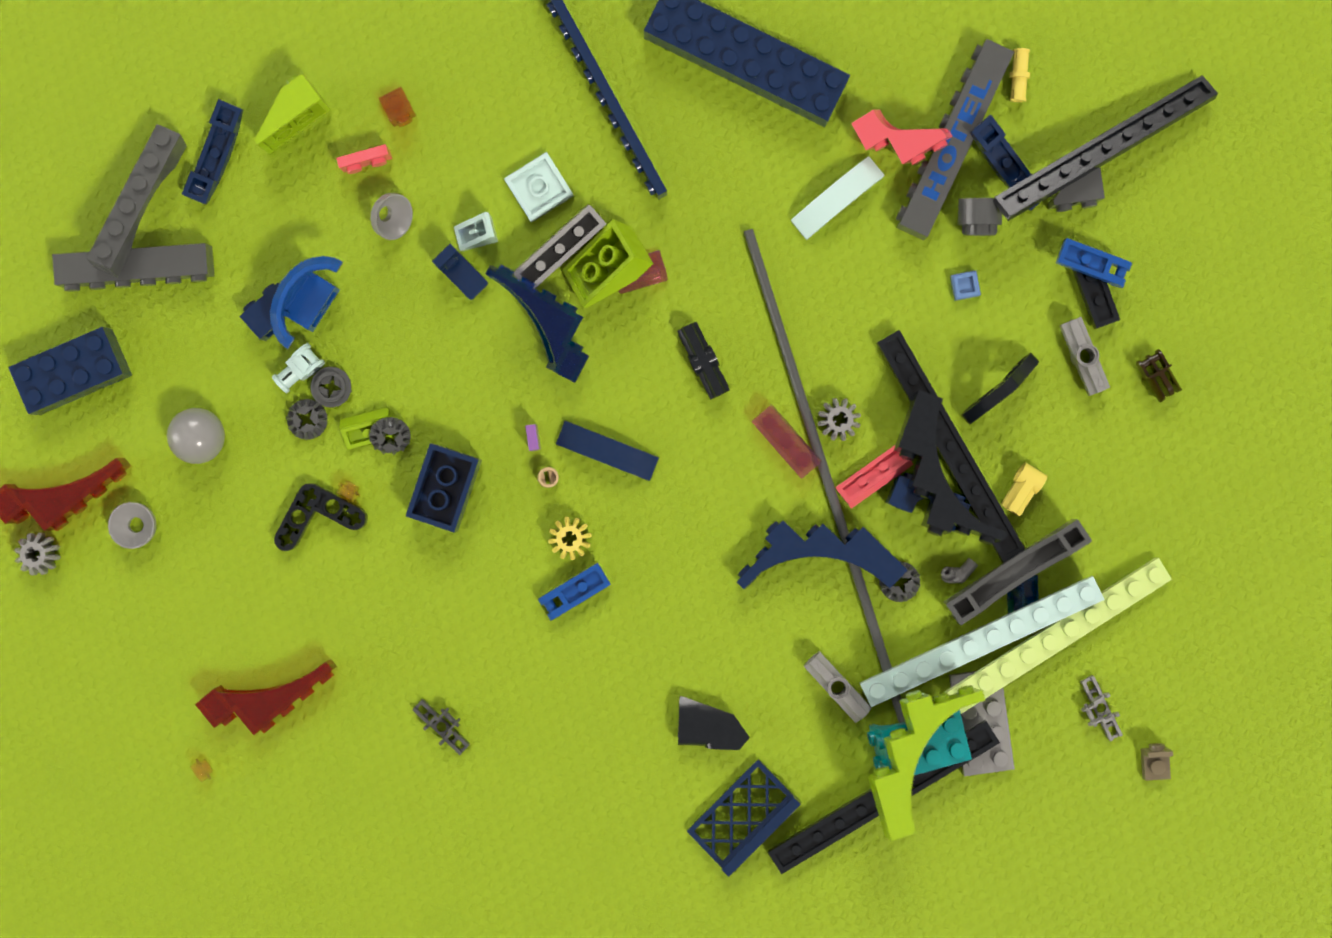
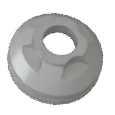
M387 193L381 196L372 207L370 218L372 228L376 234L388 240H395L403 236L408 231L412 222L413 211L411 203L406 197L397 193ZM386 206L388 209L387 217L381 220L379 217L380 210Z
M136 502L124 503L114 509L108 521L109 534L115 543L121 547L129 549L142 547L155 534V516L143 504ZM135 517L140 518L144 524L143 529L138 533L134 532L130 527V522Z

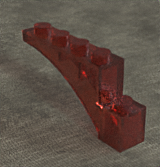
M115 458L106 466L85 478L52 488L25 489L18 488L16 484H4L0 488V519L5 524H20L31 515L44 531H59L68 524L67 519L73 514L78 515L88 507L86 504L93 497L96 499L102 496L108 490L106 488L107 485L112 481L118 482L127 474L125 470L131 465L125 458Z
M330 659L299 679L265 689L231 690L224 689L220 685L210 691L195 705L214 728L221 724L225 727L238 716L253 735L260 731L265 734L276 725L273 721L281 714L284 718L295 709L294 702L299 698L304 701L315 692L312 687L318 682L323 685L334 676L331 671L337 665Z

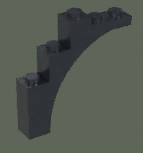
M918 390L913 395L894 451L900 452L899 456L910 461H914V458L917 459L907 488L914 490L913 494L925 499H928V496L931 497L921 526L928 528V533L942 537V534L951 533L952 528L955 527V532L965 536H969L970 533L979 536V541L985 544L994 545V542H1002L1006 531L978 520L960 503L948 485L941 469L936 445L937 420L943 398Z

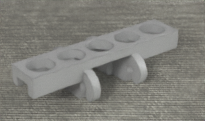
M1093 675L1081 680L1080 683L1091 703L1089 705L1084 704V707L1081 709L1082 712L1087 713L1090 719L1088 726L1096 727L1100 723L1109 741L1118 736H1123L1114 718L1120 716L1119 712L1111 713L1104 699L1105 697L1109 698L1111 696L1110 693H1102ZM1087 681L1093 682L1094 688L1092 690H1089L1086 684ZM1098 692L1099 696L1093 698L1092 693ZM1100 703L1105 705V710L1102 713H1099L1096 709ZM1091 709H1094V711H1095V713H1096V716H1097L1096 719H1095V717H1094V715H1093ZM1110 726H1114L1116 729L1114 735H1111L1108 730Z

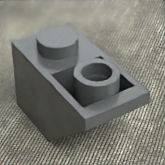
M1101 168L1094 170L1057 192L1047 204L1048 209L1056 208L1057 212L1072 210V206L1081 205L1082 209L1097 206V202L1105 198Z

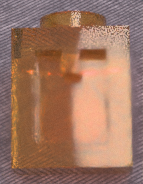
M402 87L379 98L390 123L394 127L406 126L413 121V117L417 116Z

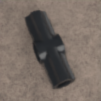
M694 322L678 330V336L688 353V360L696 376H699L710 400L730 391L718 367L720 366L712 347L708 346L698 323Z

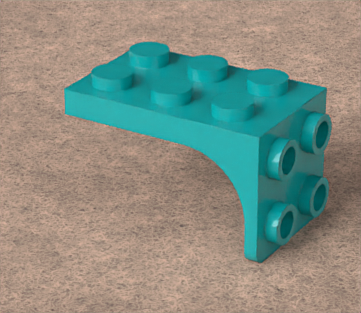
M960 709L946 719L931 736L921 753L914 775L972 759ZM905 722L893 725H869L870 731L867 732L871 747L874 746L876 756L873 757L876 769L889 766L890 769L892 768L883 738L891 736L890 732L897 729L905 728L907 731Z

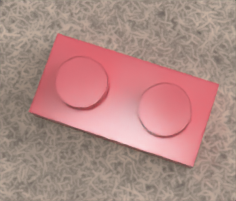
M384 144L336 159L339 168L343 172L354 174L362 171V167L383 166L387 164V160L392 159L390 149Z

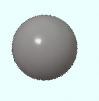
M190 408L178 413L170 422L167 430V442L173 454L180 460L191 464H201L215 458L221 451L225 441L224 427L219 418L212 412L201 408Z

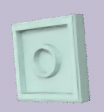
M547 152L504 178L531 223L574 196Z

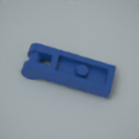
M1068 238L1064 239L1056 264L1102 280L1118 288L1124 287L1126 282L1124 279L1127 271H1130L1132 266L1130 261ZM1111 265L1117 268L1114 275L1109 273Z
M596 563L538 598L541 606L544 605L547 609V616L551 621L608 587L611 583L599 563ZM557 596H559L560 600L563 603V605L557 607L554 601L552 600Z

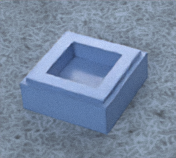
M976 271L950 276L954 301L981 296Z

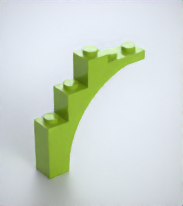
M972 685L964 686L957 689L958 693L938 694L933 697V701L931 695L922 693L919 690L906 694L907 698L899 700L907 731L905 728L897 729L890 732L891 736L883 738L892 768L890 769L889 766L880 767L874 770L875 774L868 776L883 832L889 840L894 841L916 833L912 817L911 790L914 772L927 742L938 727L956 711L985 701L983 690L973 688Z

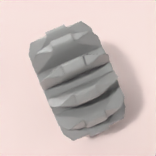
M837 398L832 399L833 408L828 403L823 404L828 413L818 412L820 417L825 418V421L818 422V426H827L822 431V434L826 435L832 431L831 440L833 441L837 438L838 433L841 441H845V431L850 436H854L855 432L850 427H860V423L853 422V419L861 417V414L855 413L852 415L851 411L856 408V405L852 404L847 409V399H843L841 406H839ZM841 413L844 415L842 418H845V423L836 426L834 424L836 421L833 422V416Z
M42 532L37 535L34 533L27 534V539H20L18 541L22 548H15L14 552L20 554V557L16 558L15 562L23 563L20 570H29V574L32 576L37 575L38 572L41 575L47 574L48 569H55L56 567L53 560L61 558L58 554H55V551L60 546H52L54 538H46L45 533ZM39 550L40 556H37L36 558L35 552H38Z

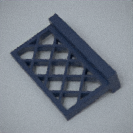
M758 759L687 832L729 877L802 802ZM757 767L766 774V785H751V773ZM748 777V785H740ZM769 778L775 785H769ZM736 788H748V803H733V791ZM751 788H766V803H751ZM769 788H779L786 797L780 803H769ZM730 795V803H725L724 801ZM719 806H730V821H715V810ZM733 806H748V821H733ZM751 806H766V818L763 821H751ZM769 807H775L769 814ZM712 814V820H706ZM701 824H712V839L701 838L695 830ZM715 824H730V839H715ZM733 824H748V836L745 839H733ZM751 825H758V826L751 832ZM706 842H712V848ZM715 842L730 843V854L724 860L716 854ZM733 843H740V844L733 850Z

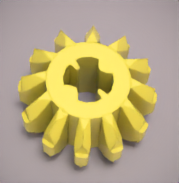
M565 517V527L558 520L555 524L560 531L550 529L549 533L556 535L557 538H551L548 542L549 544L557 542L558 546L554 547L552 551L556 553L561 548L563 551L560 558L564 559L568 551L570 552V559L574 560L576 556L574 550L580 556H583L585 553L580 546L589 548L591 544L583 541V539L590 538L592 535L591 533H582L588 527L587 524H583L580 528L577 527L580 521L579 518H575L573 525H570V518ZM567 531L573 532L572 535L575 534L577 537L573 541V545H568V541L565 543L563 537L567 536Z

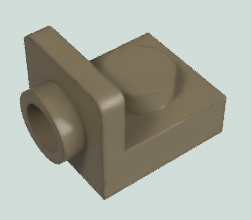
M1161 743L1149 744V748H1141L1142 778L1145 781L1171 779L1169 757L1173 756V751Z

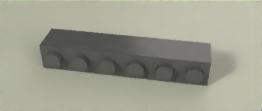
M206 243L133 248L118 278L95 269L86 259L89 252L52 254L54 285L63 287L64 291L67 292L80 291L82 286H89L91 290L106 289L105 285L115 284L116 288L131 287V283L140 282V286H154L156 281L165 280L166 284H180L181 279H191V282H206L207 277H215L213 247Z

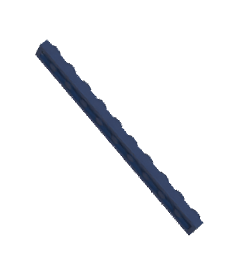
M549 0V3L546 5L552 17L558 16L562 23L558 27L565 40L570 38L574 47L571 48L575 59L577 62L582 61L586 67L583 73L590 85L594 83L598 89V92L595 93L602 107L607 105L611 113L607 116L613 128L619 127L623 135L620 137V140L625 150L629 151L631 149L635 156L632 162L638 173L643 172L646 176L647 181L644 184L651 196L655 194L658 200L667 195V189L563 0Z

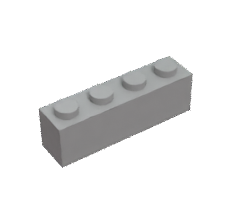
M590 204L586 205L517 267L512 274L531 293L601 230L606 223Z

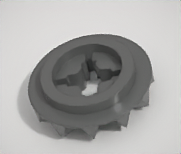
M326 367L319 370L311 381L312 396L319 404L325 407H339L348 400L352 392L351 380L348 375L336 367ZM334 376V384L341 388V390L333 391L330 396L329 390L321 386L322 384H330Z
M311 399L297 401L289 408L286 420L288 429L296 437L309 440L320 436L324 432L328 418L321 404ZM311 412L310 419L316 425L305 424L302 426L303 420L298 414L307 415Z
M386 417L373 424L370 429L369 438L374 450L378 449L383 455L385 453L395 455L398 451H404L405 447L410 444V430L402 420ZM385 433L388 435L395 434V441L391 439L386 441Z
M899 561L908 570L901 578H910V580L904 583V592L899 586L893 585L889 589L879 580L883 594L895 602L908 601L916 595L920 587V575L912 565L906 562Z

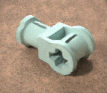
M309 343L297 349L291 358L285 362L288 366L278 375L274 374L272 376L274 382L285 393H288L290 391L289 388L299 379L306 380L325 364L323 359L319 360L312 352Z

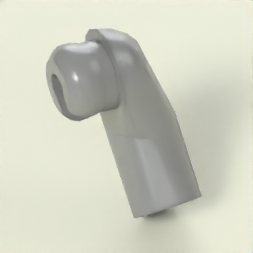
M967 558L961 567H944L941 571L942 580L949 584L964 583L978 565L970 558Z

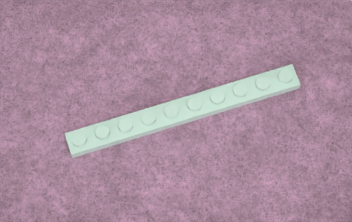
M1094 576L1087 577L860 682V685L870 706L873 707L1101 602L1104 598Z

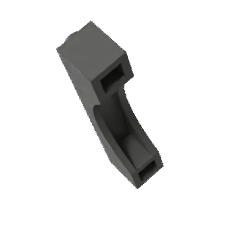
M158 124L156 125L86 258L95 269L116 278L119 277L130 256L136 231L151 198L162 181L176 168L187 146L181 134Z
M1071 519L943 602L956 622L961 626L1024 581L1072 555L1092 542L1079 520Z

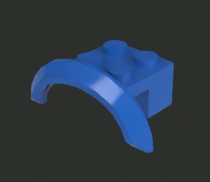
M327 256L312 257L291 269L280 282L271 304L270 323L274 335L285 348L288 349L295 338L288 332L283 316L290 318L305 329L313 332L340 291L339 288L313 273V271L326 269L337 273L343 261Z

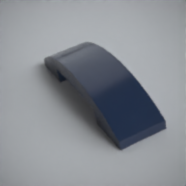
M218 99L209 122L212 124L196 168L194 172L190 171L182 195L207 205L230 159L239 132L243 109Z
M992 115L985 118L970 132L984 158L1008 189L1033 175L1004 138L1006 134Z
M567 421L564 422L556 445L650 481L659 457Z

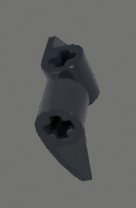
M684 696L679 697L678 745L705 746L708 749L740 750L750 738L734 714Z

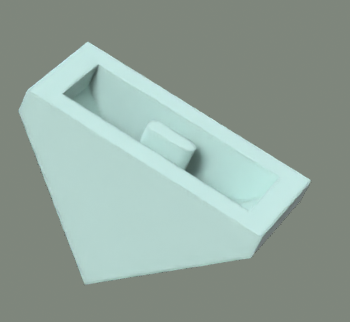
M489 212L481 213L454 226L460 251L498 242L493 219Z

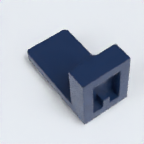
M451 244L432 261L470 300H473L488 286V282Z

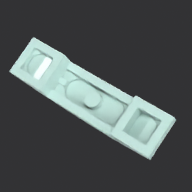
M868 156L791 219L792 224L806 240L809 239L885 175Z

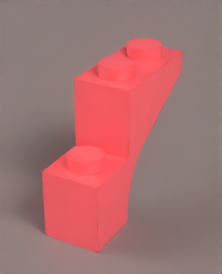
M880 109L872 110L851 123L866 150L875 149L877 152L888 146L889 140L902 164L911 162L912 165L919 163L926 158L924 155L931 149L936 152L948 145L946 140L953 137L946 128L907 130L896 128L886 120Z

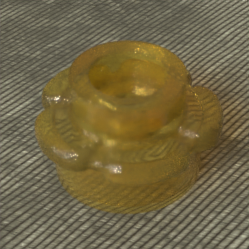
M346 481L344 484L338 483L339 488L336 494L343 499L354 503L356 498L361 496L357 492L359 487L349 481Z
M195 759L196 762L190 766L194 774L201 782L206 779L210 780V773L213 772L211 766L205 759L202 761Z

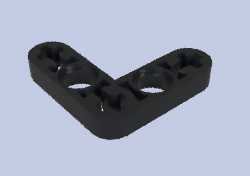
M1031 352L1028 353L1010 370L999 384L970 405L961 416L969 425L1013 393L1038 365L1039 360Z
M314 483L305 484L299 489L275 534L274 542L276 547L283 551L296 548L315 512L351 530L363 528L367 524L368 516L362 508ZM315 489L316 499H310L307 506L312 507L311 510L298 505L299 501L301 503L306 502L308 498L305 494L306 490ZM331 499L338 501L340 504V509L336 514L329 513L326 508L328 501ZM346 505L349 507L346 512L350 514L360 513L361 523L352 525L350 517L343 516V520L339 518L344 513ZM296 510H302L305 513L306 518L302 524H296L292 519V515ZM287 524L293 528L300 529L299 532H292L290 539L293 541L292 544L283 545L284 540L281 536L288 535L291 528L286 527Z

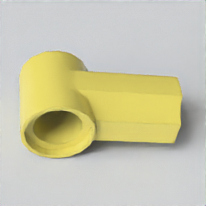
M1023 463L1014 476L1012 487L1000 505L1011 513L1021 516L1033 495H1036L1041 490L1048 476L1030 464Z

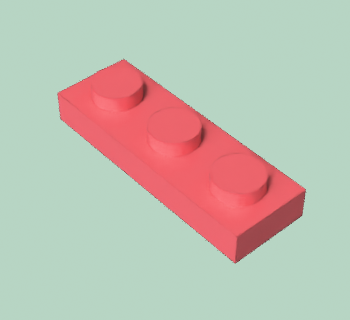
M895 445L835 487L851 509L913 465L912 461L900 457V452L894 451Z

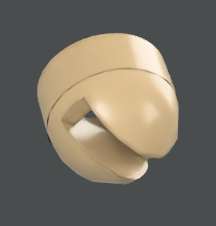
M546 467L539 471L537 479L541 486L550 488L557 484L559 476L554 468ZM547 471L550 484H546L543 472Z

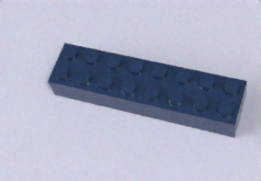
M658 0L644 29V39L823 127L826 126L850 77L849 74L699 0Z

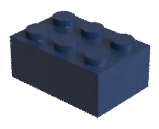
M430 443L406 517L453 533L458 532L482 459Z

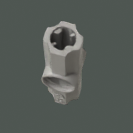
M1082 317L1060 325L1071 353V362L1078 370L1087 395L1091 396L1110 388L1099 361V351L1093 346ZM1082 350H1086L1089 353L1090 358L1087 363L1082 362L1080 359V352Z
M820 651L805 663V669L855 723L863 719L872 709ZM835 681H842L844 683V688L839 693L831 691V685Z

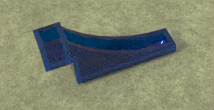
M501 264L499 268L490 265L485 275L499 283L512 294L534 323L547 356L548 364L546 368L575 383L589 358V355L582 352L584 347L571 341L583 319L581 315L576 313L578 308L565 301L563 304L556 302V295L545 289L542 292L534 289L535 283L524 277L518 280L512 276L514 271Z

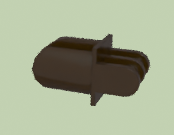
M1157 349L1154 355H1147L1146 359L1142 362L1140 360L1136 362V366L1143 376L1142 380H1147L1160 403L1165 400V396L1173 395L1174 391L1177 393L1182 391L1169 368L1172 365H1169L1161 350ZM1160 361L1162 367L1158 368L1155 362ZM1148 366H1150L1151 370L1153 371L1150 374L1146 370Z

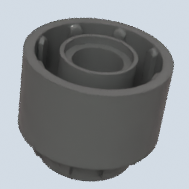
M994 198L958 199V225H962V233L964 235H996L997 225H1002V212L993 202Z

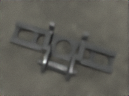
M422 699L413 708V711L427 724L423 729L426 730L431 726L443 738L438 743L440 746L446 742L461 755L470 745L453 728L460 725L458 722L461 719L458 718L456 720L447 712L449 708L446 710L442 708L440 710L442 714L439 715ZM420 705H423L428 710L426 714H422L419 711ZM432 714L434 717L429 721L428 715ZM443 716H445V717L452 723V725H450V724L443 718ZM439 722H443L446 724L445 731H439L437 729V724ZM451 734L455 736V739L449 740L448 738ZM456 740H460L464 747L459 749L455 745Z

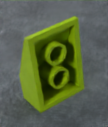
M303 74L292 76L286 81V86L281 88L255 138L257 145L269 154L331 111L316 88Z
M613 219L562 271L582 306L588 308L636 281L653 265V262L633 228Z

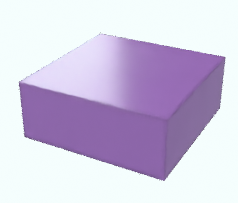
M537 424L526 425L529 451L541 450Z

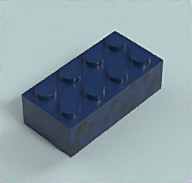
M106 327L95 329L8 367L27 413L31 415H42L132 376L113 329Z

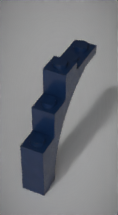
M775 521L766 530L768 536L765 538L772 546L769 549L765 546L755 556L758 561L752 567L747 564L737 574L740 577L737 583L743 589H746L763 571L789 560L806 557H827L852 563L876 576L889 589L908 570L864 527L860 530L854 528L845 538L848 543L844 545L824 524L820 527L815 524L805 534L808 539L804 541L784 521L780 524Z

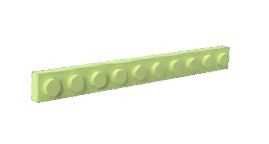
M1159 558L1152 559L1102 591L1103 601L1045 627L949 688L945 693L949 695L958 693L957 689L972 685L973 688L983 690L985 698L989 697L1172 580ZM976 704L961 708L960 713L962 714Z

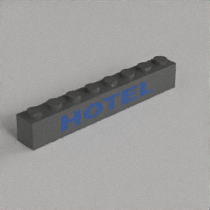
M986 39L982 46L977 44L971 56V59L975 61L971 69L967 67L961 77L960 82L964 83L961 91L956 90L949 103L953 108L949 115L944 114L939 124V128L948 129L953 137L946 140L948 145L936 152L931 149L928 161H922L917 171V174L921 176L917 184L912 183L906 196L910 199L906 207L901 206L896 216V220L899 221L896 228L923 241L928 237L971 146L973 137L970 132L982 122L1014 51L989 39Z

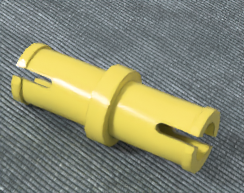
M1017 48L1013 49V68L1009 74V78L1012 79L1010 101L1026 102L1027 79H1030V72H1028L1030 49Z

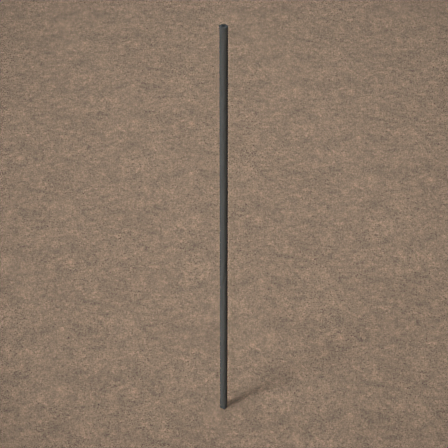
M754 230L744 231V236L841 542L846 545L848 541L845 538L848 536L849 530ZM848 562L876 653L884 672L892 668L861 568ZM899 694L892 697L891 700L898 722L903 723L905 719L899 702L902 698Z

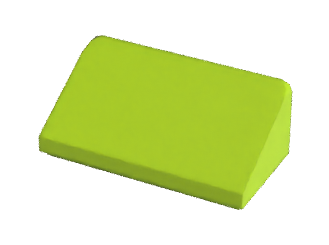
M389 408L341 419L339 429L347 450L371 444L369 438L370 429L376 421L391 417ZM385 433V440L395 437V434L388 435Z

